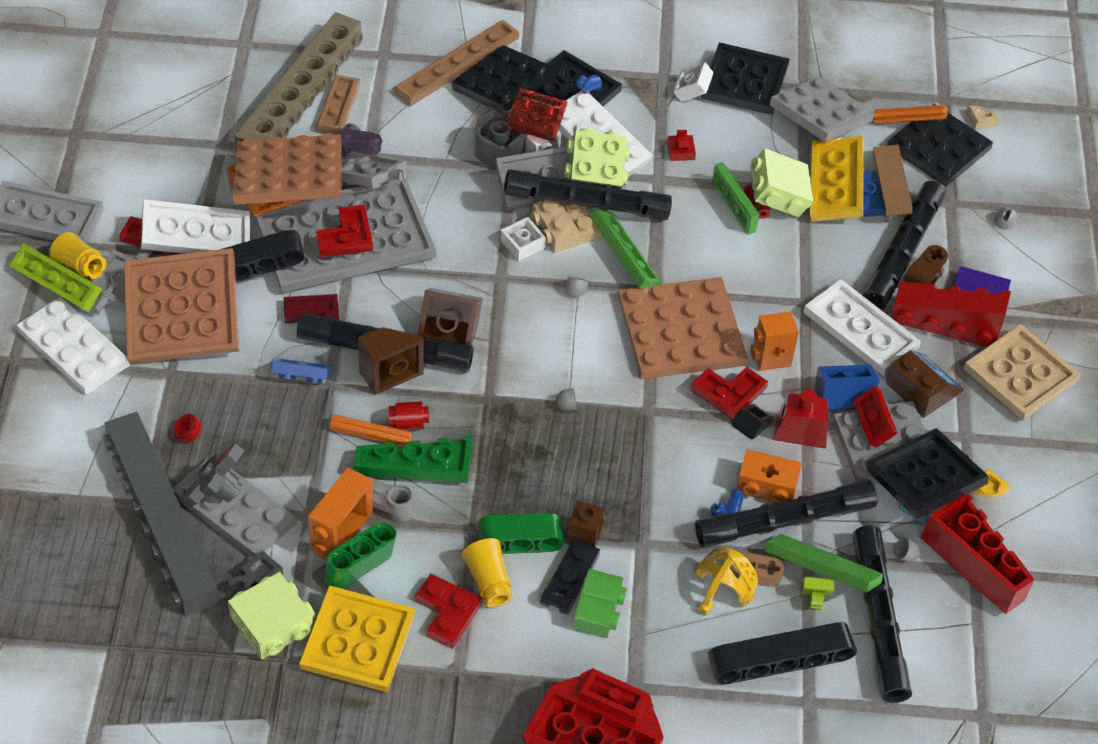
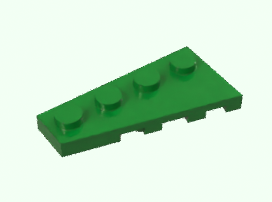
M472 435L463 436L462 440L449 441V437L438 438L437 443L421 444L420 440L409 441L404 446H395L394 443L356 446L353 470L368 476L468 483Z

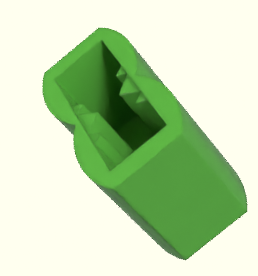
M593 569L588 570L576 609L573 629L608 638L610 629L616 630L620 613L615 612L617 604L623 605L627 588L622 587L623 577Z

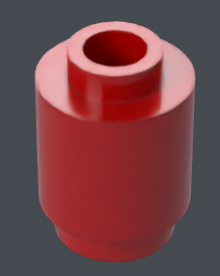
M423 401L395 403V406L388 407L390 427L402 430L424 429V423H430L429 407H423Z

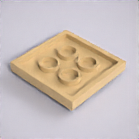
M1022 324L965 362L963 368L1022 421L1077 383L1081 376L1078 371Z

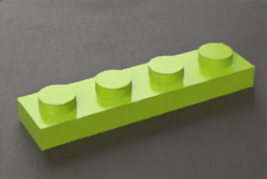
M24 243L9 265L87 312L90 311L102 291V288Z

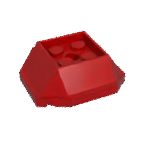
M594 668L581 673L580 676L552 685L523 734L524 744H590L587 742L588 740H596L599 742L598 744H663L664 739L658 718L653 709L650 694Z

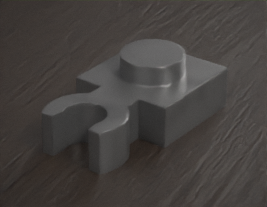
M262 550L240 568L242 576H236L230 580L229 590L233 592L236 588L243 587L244 589L241 591H246L257 585L265 577H271L279 572L283 575V567Z

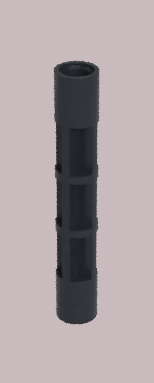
M512 169L507 170L504 181V195L533 200L538 198L563 202L565 205L575 204L600 208L603 211H620L659 220H668L671 212L672 197L667 194L642 190L637 192L613 188L610 185L600 186L576 182L574 179H556L540 176L537 173Z
M926 181L922 184L912 203V214L905 216L863 293V297L880 310L887 307L899 281L945 198V188L938 182Z
M303 312L298 321L297 339L358 350V337L379 328ZM422 337L424 339V363L469 373L473 360L474 346Z
M865 480L839 486L835 490L811 496L801 495L798 499L772 505L766 503L762 504L759 508L734 514L728 512L698 519L695 521V532L700 546L706 548L736 541L739 537L764 531L768 533L774 532L777 528L802 522L808 524L815 519L840 513L846 515L875 508L878 503L877 492L871 480Z
M866 525L857 528L852 536L857 563L883 574L881 584L863 593L871 622L870 635L874 639L878 663L876 668L883 701L900 703L912 696L910 678L899 638L900 626L896 622L892 601L893 590L889 585L887 575V558L882 532L877 526Z

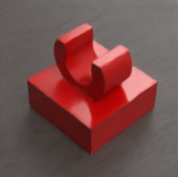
M677 130L676 136H668L667 146L670 161L695 160L696 150L693 135H687V130Z

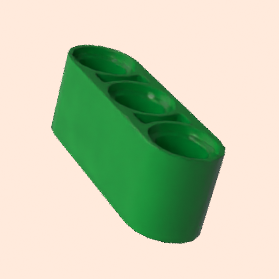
M554 513L491 515L481 518L477 523L479 540L488 538L499 540L502 554L554 552L564 546L562 520L559 515Z
M385 522L376 523L328 554L323 575L325 584L341 589L345 588L387 561L393 552L397 535L396 529Z

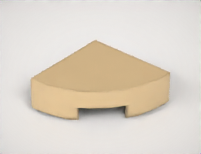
M967 106L966 113L975 129L997 126L1000 119L994 112L991 111L989 113L980 109V106Z

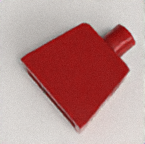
M804 390L801 394H788L776 417L773 440L826 449L829 429L828 400L818 397L817 393L813 390Z

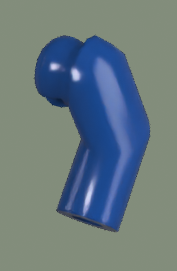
M582 75L577 80L576 87L582 89L584 93H598L601 91L602 81L597 75H592L589 79Z
M738 489L732 490L728 503L723 504L719 502L718 505L716 503L712 504L710 513L712 516L728 512L731 514L740 512L745 496L744 493Z

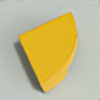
M988 468L984 471L988 475V484L972 492L985 497H996L1006 493L1010 485Z

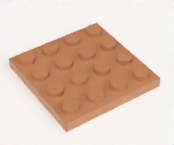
M326 133L321 136L310 137L299 135L295 138L272 137L267 140L246 139L237 142L233 188L234 205L341 197V134Z
M233 248L124 261L127 360L129 364L240 352L235 254Z
M722 277L653 285L645 289L636 287L618 290L619 303L641 379L702 372L707 368L718 370L747 366V353Z

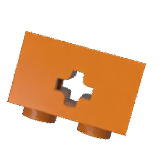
M791 311L759 316L758 325L754 328L755 341L751 345L750 351L753 361H757L760 371L792 366L799 332Z
M746 449L737 489L749 497H759L775 503L793 500L802 462Z

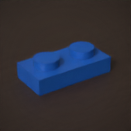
M277 358L272 361L271 372L279 373V378L295 379L296 376L306 377L307 382L323 383V379L327 380L331 377L332 365Z

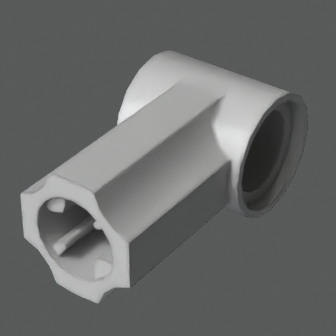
M368 476V478L372 479L373 507L388 512L390 518L395 522H406L413 517V494L408 486L402 484L391 486Z

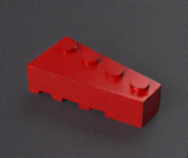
M900 281L891 318L902 326L988 347L998 340L1011 291L1001 290V294L988 293V289L977 288L976 292L961 291L960 286L938 289L935 284Z
M969 493L930 515L921 539L1006 615L1025 601L1035 579L1014 551H1008L1003 544L1004 538L998 531L994 532L986 522L988 517L982 509L977 510L972 503L973 497Z

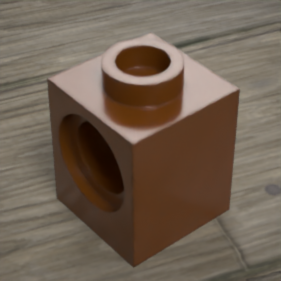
M577 501L568 525L567 543L571 544L573 539L596 547L603 529L605 508Z

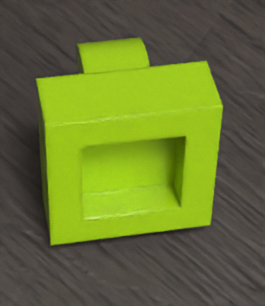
M804 577L801 583V595L810 596L809 609L821 610L824 597L830 598L834 592V580Z

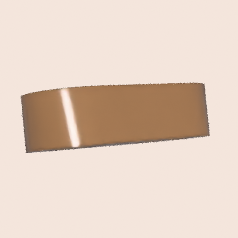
M739 552L748 559L755 569L758 585L774 587L782 581L784 565L778 558ZM731 565L730 570L738 579L740 575L738 574L734 566ZM768 568L773 569V575L768 574Z

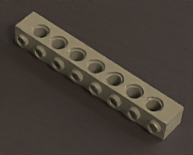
M337 12L331 16L234 135L236 153L237 142L246 139L267 140L272 137L286 138L292 126L300 121L302 114L307 108L312 106L319 92L324 91L327 82L338 73L339 67L344 61L346 62L349 59L354 48L361 44L363 40L361 21Z

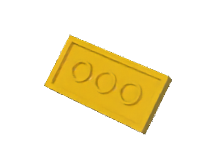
M862 135L834 138L827 142L823 140L812 141L811 191L813 202L810 206L811 222L863 217L864 141Z

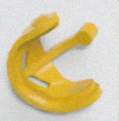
M718 547L712 550L699 563L696 570L698 577L703 579L709 573L715 578L705 599L698 606V610L702 614L707 615L714 607L712 600L720 583L734 589L738 594V602L743 606H747L754 599L758 586L757 574L748 559L732 548ZM716 561H725L724 564H714ZM731 565L734 566V568L737 570L738 574L740 575V577H739L738 579L735 577V575L733 574V572L730 570V566H731Z

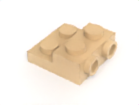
M550 200L533 203L532 212H530L531 221L545 235L546 245L549 244L554 253L602 237L601 232L589 217L591 213L586 206L565 205L563 202Z

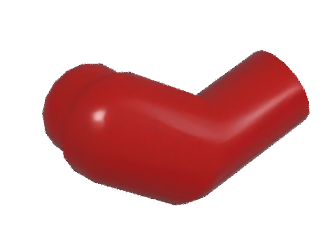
M752 184L746 185L743 192L752 205L757 207L759 218L769 217L770 207L755 202Z

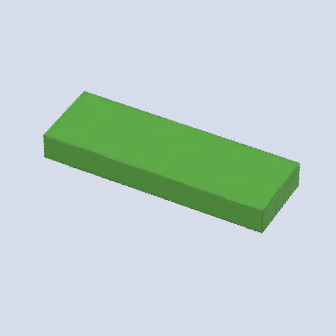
M723 162L715 164L712 178L713 185L748 235L755 233L759 213Z

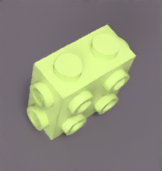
M588 128L576 130L573 137L568 138L566 153L570 154V161L565 164L564 178L600 186L610 185L613 188L619 189L622 186H626L628 171L624 170V164L628 162L630 147L626 146L627 137L620 136V134L615 132L595 133L594 130Z
M765 148L757 157L753 158L750 170L752 172V188L754 190L755 202L800 217L813 202L808 164Z
M280 572L271 577L263 578L257 585L246 591L238 592L232 599L228 600L230 618L261 660L269 655L278 654L285 646L295 640L304 639L313 629L312 618L315 614L311 605L307 601L302 602L298 596L295 584L291 580L286 581Z

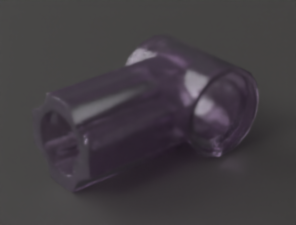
M347 123L336 134H341L342 156H347L350 152L377 155L381 151L383 141L380 134L361 131L352 123Z

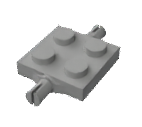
M370 152L355 159L342 157V181L347 182L348 185L365 186L366 189H376L388 180L403 181L407 177V160Z
M141 249L134 256L113 250L106 258V269H104L101 276L97 279H87L102 288L101 293L90 309L93 313L98 315L107 304L126 311L124 261L148 258L152 254V250Z

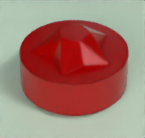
M185 414L175 423L173 434L181 442L190 443L200 434L202 423L194 415Z

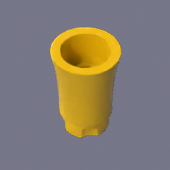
M66 232L59 235L53 241L50 248V258L82 277L97 279L106 269V259L101 256L99 251L90 247L75 233Z
M488 538L467 546L461 553V557L469 568L485 605L493 608L511 601L513 592L503 561L500 541Z

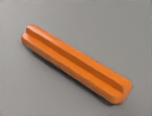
M946 105L875 109L873 121L875 124L944 120L947 117Z
M336 414L330 420L331 431L384 443H394L397 446H404L409 441H412V433L410 431Z

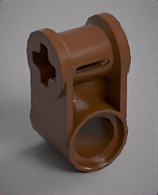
M939 245L927 247L916 262L909 267L903 282L935 284L944 271L943 265L948 258L946 249Z

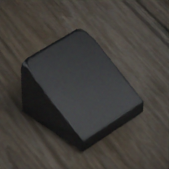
M750 404L738 410L732 426L753 440L773 422L774 418L755 404Z

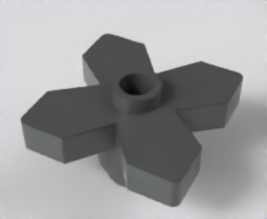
M234 443L227 447L220 456L218 454L211 456L199 470L198 475L200 477L188 488L181 501L189 507L196 505L205 495L208 498L214 495L218 500H224L227 503L232 501L240 492L242 484L238 482L239 478L230 469L237 463L244 450Z

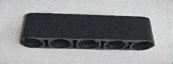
M285 230L222 248H233L236 282L297 265L305 258L300 235L295 230Z
M836 622L722 644L712 648L708 652V658L716 682L726 685L847 661L857 654V648L848 625L844 622Z

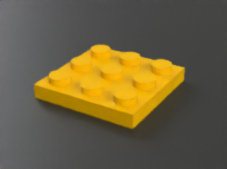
M329 585L299 663L300 669L388 693L416 614L415 608Z

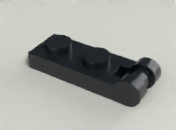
M573 539L548 587L545 588L540 604L546 607L552 605L559 608V612L568 615L584 586L588 570L593 569L600 556V549ZM557 593L562 594V595H564V598L561 597V596H558V595H556V594H557Z

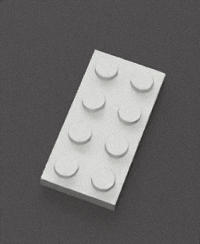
M580 91L548 112L547 119L567 139L572 138L576 130L583 128L592 129L595 133L615 132L620 134V136L627 137L626 146L630 147L628 162L624 164V170L628 171V177L652 160L653 155L589 93Z
M145 199L143 201L141 249L187 254L219 250L250 241V211Z
M842 279L806 304L804 308V313L883 376L889 372L893 361L910 350L916 351L921 343L919 339Z
M61 296L16 325L18 333L85 395L130 366L127 356Z

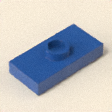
M875 171L864 172L863 216L886 215L881 188Z

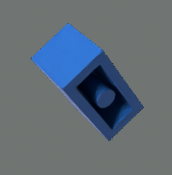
M871 365L819 366L817 368L814 391L818 397L828 400L829 411L845 408L856 409L853 400L873 386L878 387L879 378Z

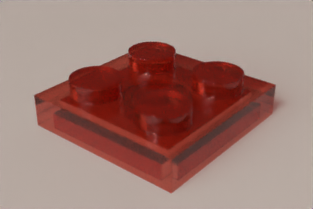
M519 88L507 120L506 128L555 142L568 101Z

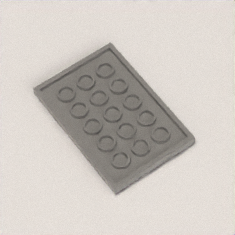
M406 179L403 181L388 180L376 189H366L365 186H358L341 190V197L303 200L255 217L262 237L285 230H295L300 235L305 255L304 260L297 265L274 271L282 293L436 258V249ZM365 204L373 241V251L320 257L316 230L341 227L339 218L340 207Z

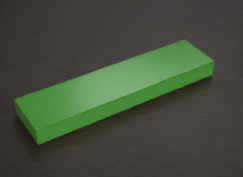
M594 209L589 217L637 286L645 289L653 285L662 284L614 214Z
M779 534L766 542L765 551L767 553L861 591L868 592L882 582L883 574L786 535Z

